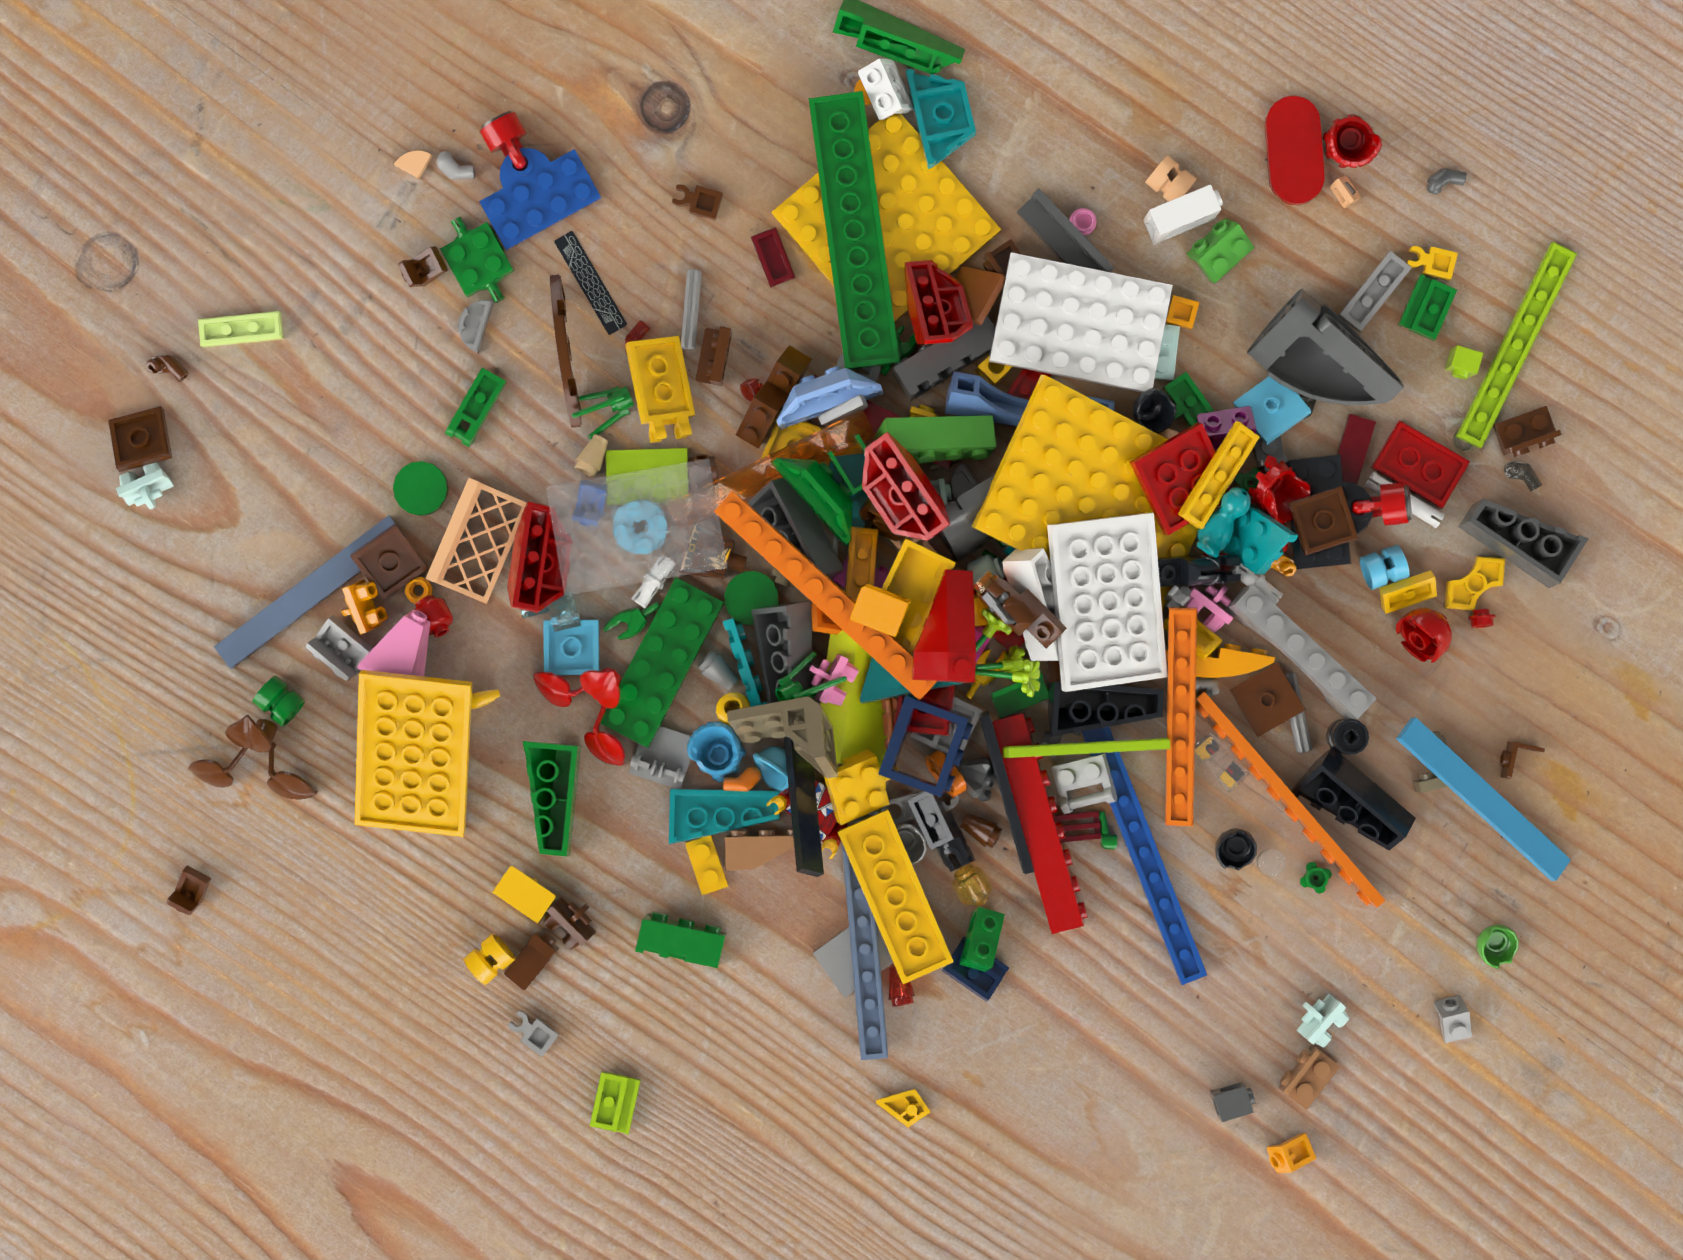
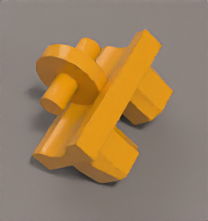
M365 579L342 588L348 607L341 611L342 616L351 614L360 634L367 633L381 626L382 622L388 619L385 608L382 606L375 607L372 600L378 593L374 582H365Z

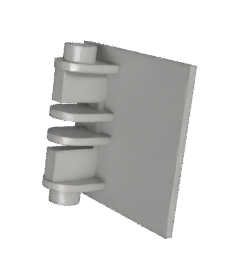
M660 726L649 748L638 743L635 755H633L630 763L629 774L681 789L691 759L687 751V743H689L691 736Z

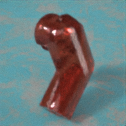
M640 320L625 337V344L641 340L650 328Z

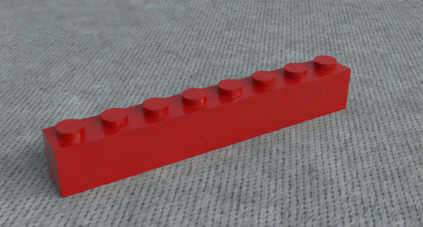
M1023 712L992 721L1051 934L1082 927L1085 924L1084 919L1088 918L1085 903H1079L1076 893L1081 891L1076 875L1072 876L1069 866L1073 865L1070 850H1064L1061 839L1066 838L1061 822L1057 823L1054 817V813L1058 812L1054 796L1049 797L1046 786L1051 784L1047 770H1041L1039 760L1043 759V756L1003 758L1002 748L1007 746L1039 745V743L1034 744L1031 733L1036 732L1032 717H1026V713Z

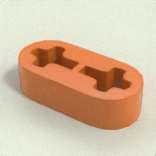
M940 750L925 757L926 766L937 782L946 756ZM954 766L951 775L955 776L951 791L947 792L951 797H956L967 789L963 776Z

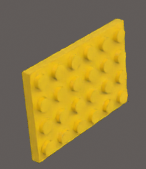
M370 670L360 671L355 825L464 836L466 830L472 682Z

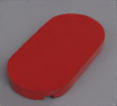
M1287 96L1275 102L1265 118L1269 184L1272 192L1282 199L1281 201L1289 205H1303L1315 198L1324 185L1325 172L1321 120L1317 108L1309 100L1300 96Z

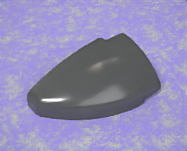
M1303 288L1283 306L1247 351V354L1266 369L1267 375L1276 382L1296 393L1319 401L1342 405L1382 404L1391 401L1404 388L1402 380L1346 322L1327 305L1321 306Z
M995 475L960 495L957 501L954 500L945 505L951 525L938 534L956 562L981 548L993 538L971 526L986 499Z

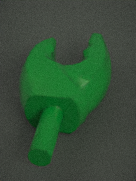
M905 325L895 329L900 361L908 357L918 345L914 333L910 336L908 342L903 343L900 341L899 337ZM893 364L884 365L880 373L886 376Z
M656 601L642 611L639 608L623 610L606 623L603 631L607 632L613 627L618 626L621 622H626L628 629L620 634L617 639L625 640L632 638L645 627L647 623L645 617L660 608V605Z

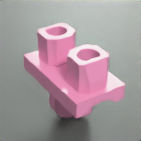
M1223 584L1219 589H1216L1214 586L1209 585L1205 591L1213 596L1211 599L1194 586L1190 589L1191 594L1189 597L1191 599L1184 607H1197V614L1203 606L1209 609L1211 613L1203 624L1215 633L1225 623L1229 625L1233 620L1232 615L1217 604L1220 601L1227 607L1232 600L1224 595L1228 589L1227 586Z
M839 654L836 655L828 673L826 671L830 662L824 659L819 669L812 665L809 671L815 673L811 682L815 686L820 685L823 678H825L823 681L825 683L842 676H846L847 681L852 683L859 670L848 662L849 659ZM832 686L817 692L815 699L825 704L829 702L841 706L847 693Z

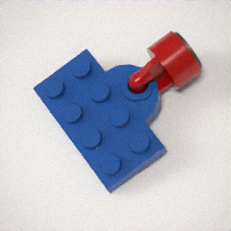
M508 111L500 114L480 127L481 130L479 132L490 152L502 150L505 156L500 167V181L503 189L479 202L506 250L601 199L575 149L550 162L538 150L523 148L519 139L525 136L527 132L516 112Z

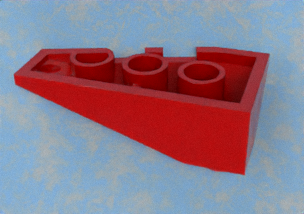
M945 569L935 593L928 618L924 622L920 639L913 651L912 680L972 683L975 682L976 667L973 571Z

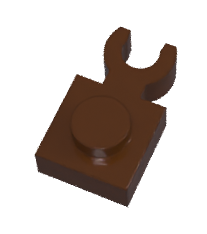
M679 184L676 186V190L684 192L685 197L682 200L673 199L672 203L675 206L684 207L690 205V214L716 221L723 197L722 192L696 185L695 192L693 193L684 185Z

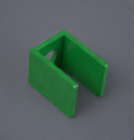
M856 433L853 437L864 454L866 445L860 435ZM828 450L826 454L849 491L855 494L862 490V481L852 486L831 450Z

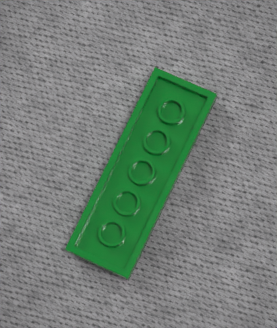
M675 577L619 684V704L615 708L606 709L601 724L649 748L725 603Z

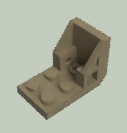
M810 697L727 711L728 722L742 742L756 743L763 738H783L787 736L793 740L796 752L827 779L838 777L833 725L821 705Z

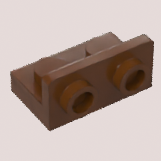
M720 326L719 330L705 329L696 374L697 382L717 386L723 385L732 338L731 328Z
M1547 406L1493 425L1503 455L1512 453L1514 458L1529 453V446L1538 444L1539 448L1554 444L1556 443L1554 438L1562 435L1560 430H1555Z

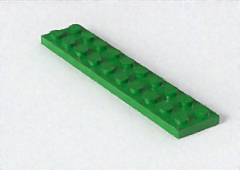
M863 91L808 98L845 368L852 370L900 363Z

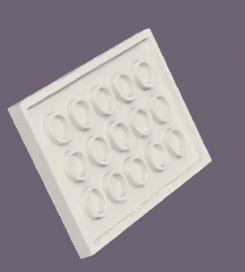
M1010 253L989 362L1138 392H1144L1153 388L1173 285Z
M1148 512L1047 525L1055 617L1067 628L1057 638L1062 691L1068 692L1168 677L1154 513Z

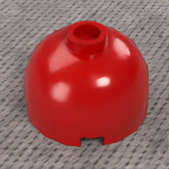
M1426 607L1413 609L1396 623L1397 635L1401 632L1402 637L1406 640L1402 641L1401 644L1419 661L1425 662L1429 659L1432 660L1431 663H1434L1450 647L1452 631L1448 619L1440 612Z

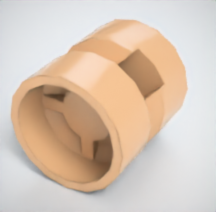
M1167 155L1145 183L1155 192L1162 191L1163 198L1169 202L1184 196L1196 182L1197 178L1187 170L1180 171L1179 164Z

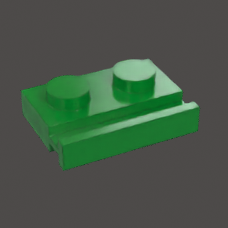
M1420 274L1397 325L1405 327L1409 331L1432 341L1436 340L1457 289Z

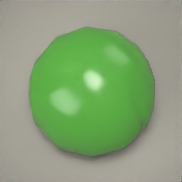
M1495 924L1486 927L1477 938L1476 948L1480 958L1487 965L1499 969L1501 964L1512 962L1514 954L1518 950L1519 939L1511 928Z

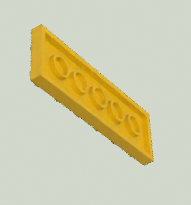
M886 809L838 830L837 833L902 984L953 963V959L889 810Z

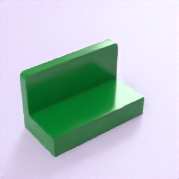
M1040 672L1039 679H1036L1040 682V689L1035 691L1033 698L1027 696V693L1022 692V683L1019 682L989 694L1000 719L1049 698V692L1044 683L1042 672Z

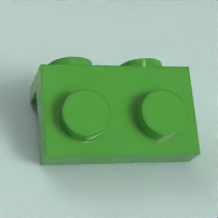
M1225 218L1217 222L1204 238L1197 240L1186 255L1189 259L1195 261L1208 280L1215 284L1255 247L1238 223Z

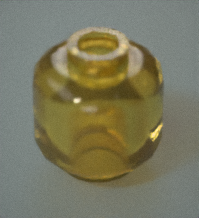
M970 864L961 867L955 872L952 888L962 904L979 907L989 900L988 896L992 891V884L981 867Z

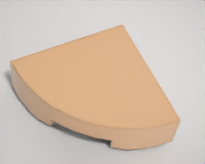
M411 151L398 158L394 165L420 179L433 156L424 151Z

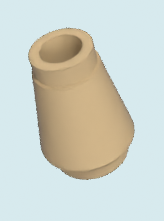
M593 435L592 439L575 459L577 463L574 468L584 475L594 477L596 472H600L608 441L599 435Z

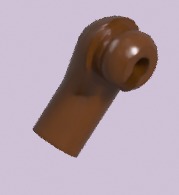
M171 355L154 356L146 363L148 372L152 374L171 373L178 382L183 381L189 375V372Z

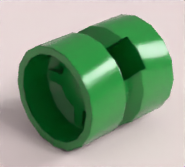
M275 675L261 687L252 702L263 712L270 711V718L281 727H284L297 715L306 700L294 690L288 691V685Z

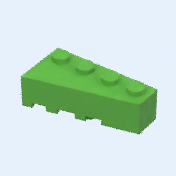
M993 415L885 418L873 437L875 441L886 432H889L914 457L918 464L968 458L981 460L990 456L997 447Z

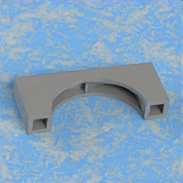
M1254 585L1243 587L1235 595L1231 603L1224 607L1242 625L1260 634L1297 665L1325 696V701L1344 719H1359L1377 699Z

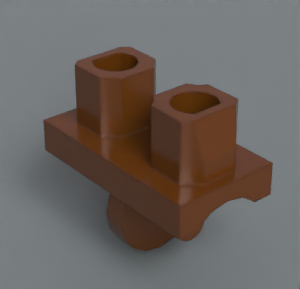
M561 897L547 910L549 914L543 923L552 931H555L561 925L568 932L562 941L570 950L578 945L583 946L596 933L589 925L592 920L585 914L589 908L587 904L579 908L573 901L568 904Z

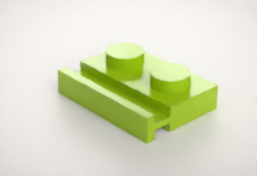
M602 1071L590 1127L629 1135L641 1079Z

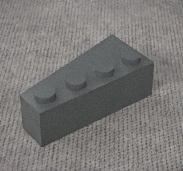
M987 315L982 325L973 324L972 329L953 342L926 344L918 350L919 353L910 358L902 359L900 363H896L893 368V376L909 402L951 377L953 371L959 372L990 353L995 333L993 323Z
M811 600L752 609L768 704L779 702L775 693V689L781 686L779 680L787 676L812 653ZM812 660L791 680L793 682L798 681L804 690L812 688V672L809 671Z

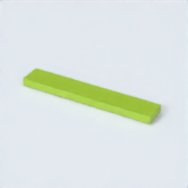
M1158 738L1007 746L1002 748L1003 758L1162 750L1170 749V739Z

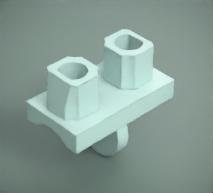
M157 462L145 465L143 467L145 476L137 478L134 472H127L119 476L120 487L116 488L118 496L123 497L129 506L135 503L137 507L146 504L150 510L156 508L155 499L163 496L162 491L174 486L172 479L162 470Z
M1330 994L1323 1001L1318 999L1313 1006L1305 1002L1302 1006L1308 1012L1301 1019L1303 1023L1296 1031L1313 1045L1316 1043L1321 1047H1325L1332 1037L1326 1031L1330 1025L1334 1023L1340 1028L1349 1020V1016L1344 1011L1346 1007Z

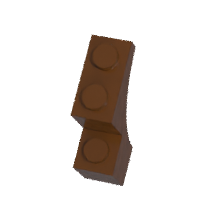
M790 345L776 361L767 381L753 398L736 436L754 447L760 448L780 414L793 386L799 384V380L806 373L812 358Z

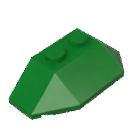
M776 458L771 463L773 467L844 546L851 541L853 501L849 498L852 493L843 483L838 485L831 478L834 473L824 462L819 464L816 460Z

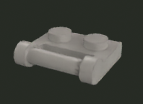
M1105 753L1051 767L1060 797V807L1064 814L1071 813L1076 808L1105 801L1108 804L1117 801V794ZM1099 783L1103 785V791L1071 798L1069 792Z

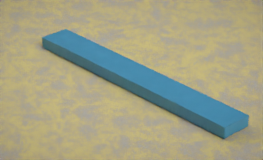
M1416 717L1411 718L1396 740L1549 880L1557 881L1571 859Z

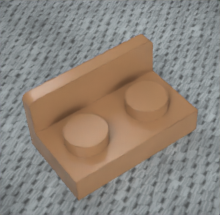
M1313 1045L1309 1049L1305 1048L1297 1058L1299 1063L1293 1070L1289 1069L1280 1080L1281 1086L1279 1087L1282 1092L1306 1110L1340 1068L1339 1065Z

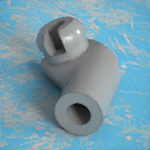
M443 151L438 155V168L448 178L453 180L475 179L474 165H458L453 160L452 154L448 151Z
M1196 677V691L1205 689V693L1209 697L1219 694L1220 688L1217 685L1219 682L1215 678Z

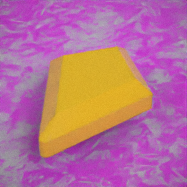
M915 1088L876 1100L880 1107L907 1127H910L931 1112Z

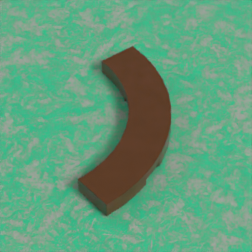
M559 274L550 275L555 338L571 428L581 427L582 416L572 417V413L581 410L576 380L571 367L570 341L566 333L567 314L564 288Z

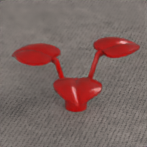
M604 668L602 671H585L580 676L582 686L576 690H570L569 683L559 675L549 672H535L533 678L537 688L544 698L553 705L568 707L572 703L571 697H575L583 691H586L593 699H597L602 707L594 724L593 732H587L584 735L585 744L589 751L599 760L611 765H624L625 752L620 741L610 733L600 732L599 730L606 708H615L620 701L619 684L621 677L616 670Z

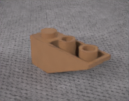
M786 829V834L775 835V830H758V835H747V830L731 831V836H725L726 870H754L794 847L793 829Z

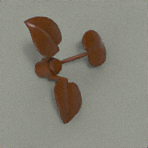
M249 715L231 724L225 731L227 738L231 742L242 747L229 766L223 768L218 762L213 760H198L191 763L188 767V770L193 772L203 782L215 787L225 788L232 785L234 778L229 772L232 771L248 748L261 753L269 751L268 774L271 778L268 779L267 785L271 790L282 797L296 800L311 798L318 792L313 790L304 779L296 774L285 771L276 773L274 771V749L276 744L273 743V739L278 727L266 719H259L255 723Z

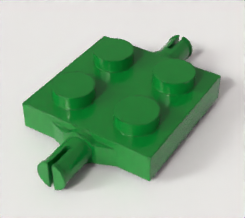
M457 217L456 220L453 219L451 224H453L459 236L453 242L440 248L465 296L470 297L479 291L488 290L494 303L505 299L497 284L503 277L515 270L492 227L486 222L475 229L468 230L462 217Z

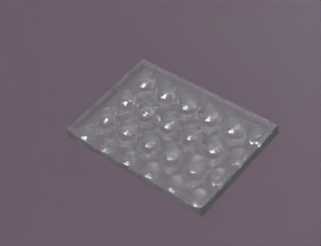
M710 459L546 487L565 596L728 568L720 517L714 512L718 505Z

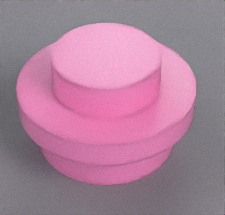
M1086 208L1075 210L1069 219L1084 236L1092 233L1097 223L1095 214Z

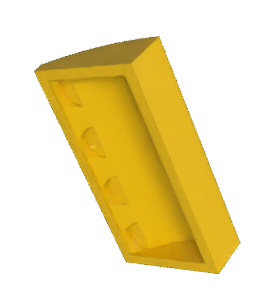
M905 538L882 589L911 600L899 634L894 638L909 652L913 653L923 631L924 622L931 610L945 569L953 570L956 562Z

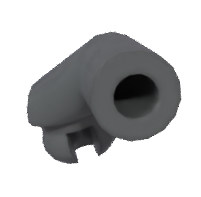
M1447 168L1440 169L1429 177L1427 191L1431 194H1439L1442 190L1441 188L1448 183L1463 186L1466 180V172Z

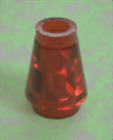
M889 968L888 1000H891L892 1007L914 1004L913 997H915L911 982L902 984L896 968Z

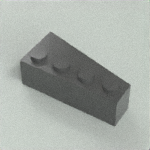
M1485 499L1473 504L1458 526L1548 588L1562 582L1589 539L1581 535L1576 536L1566 532L1567 530L1557 526L1552 527L1544 524L1536 518L1520 515L1517 511Z

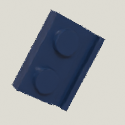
M963 937L951 955L953 963L944 966L941 971L987 1002L1002 981L1005 973L1009 970V967L996 958L994 959L993 967L986 972L959 965L966 938Z

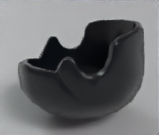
M1150 388L1139 394L1133 403V417L1135 421L1155 433L1167 430L1175 420L1177 407L1171 401L1169 395L1161 389Z
M1232 828L1221 833L1217 839L1215 855L1224 869L1240 870L1254 860L1257 855V843L1249 832L1243 829Z

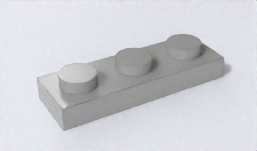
M1392 251L1388 252L1338 316L1357 332H1361L1412 267Z

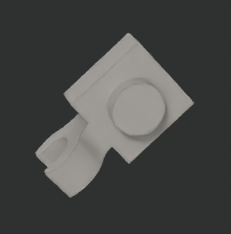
M1174 585L1164 598L1167 601L1164 608L1169 611V607H1184L1191 599L1189 597L1191 590L1185 586L1178 588Z

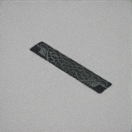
M570 231L555 240L554 243L608 335L627 325L625 319L574 232Z

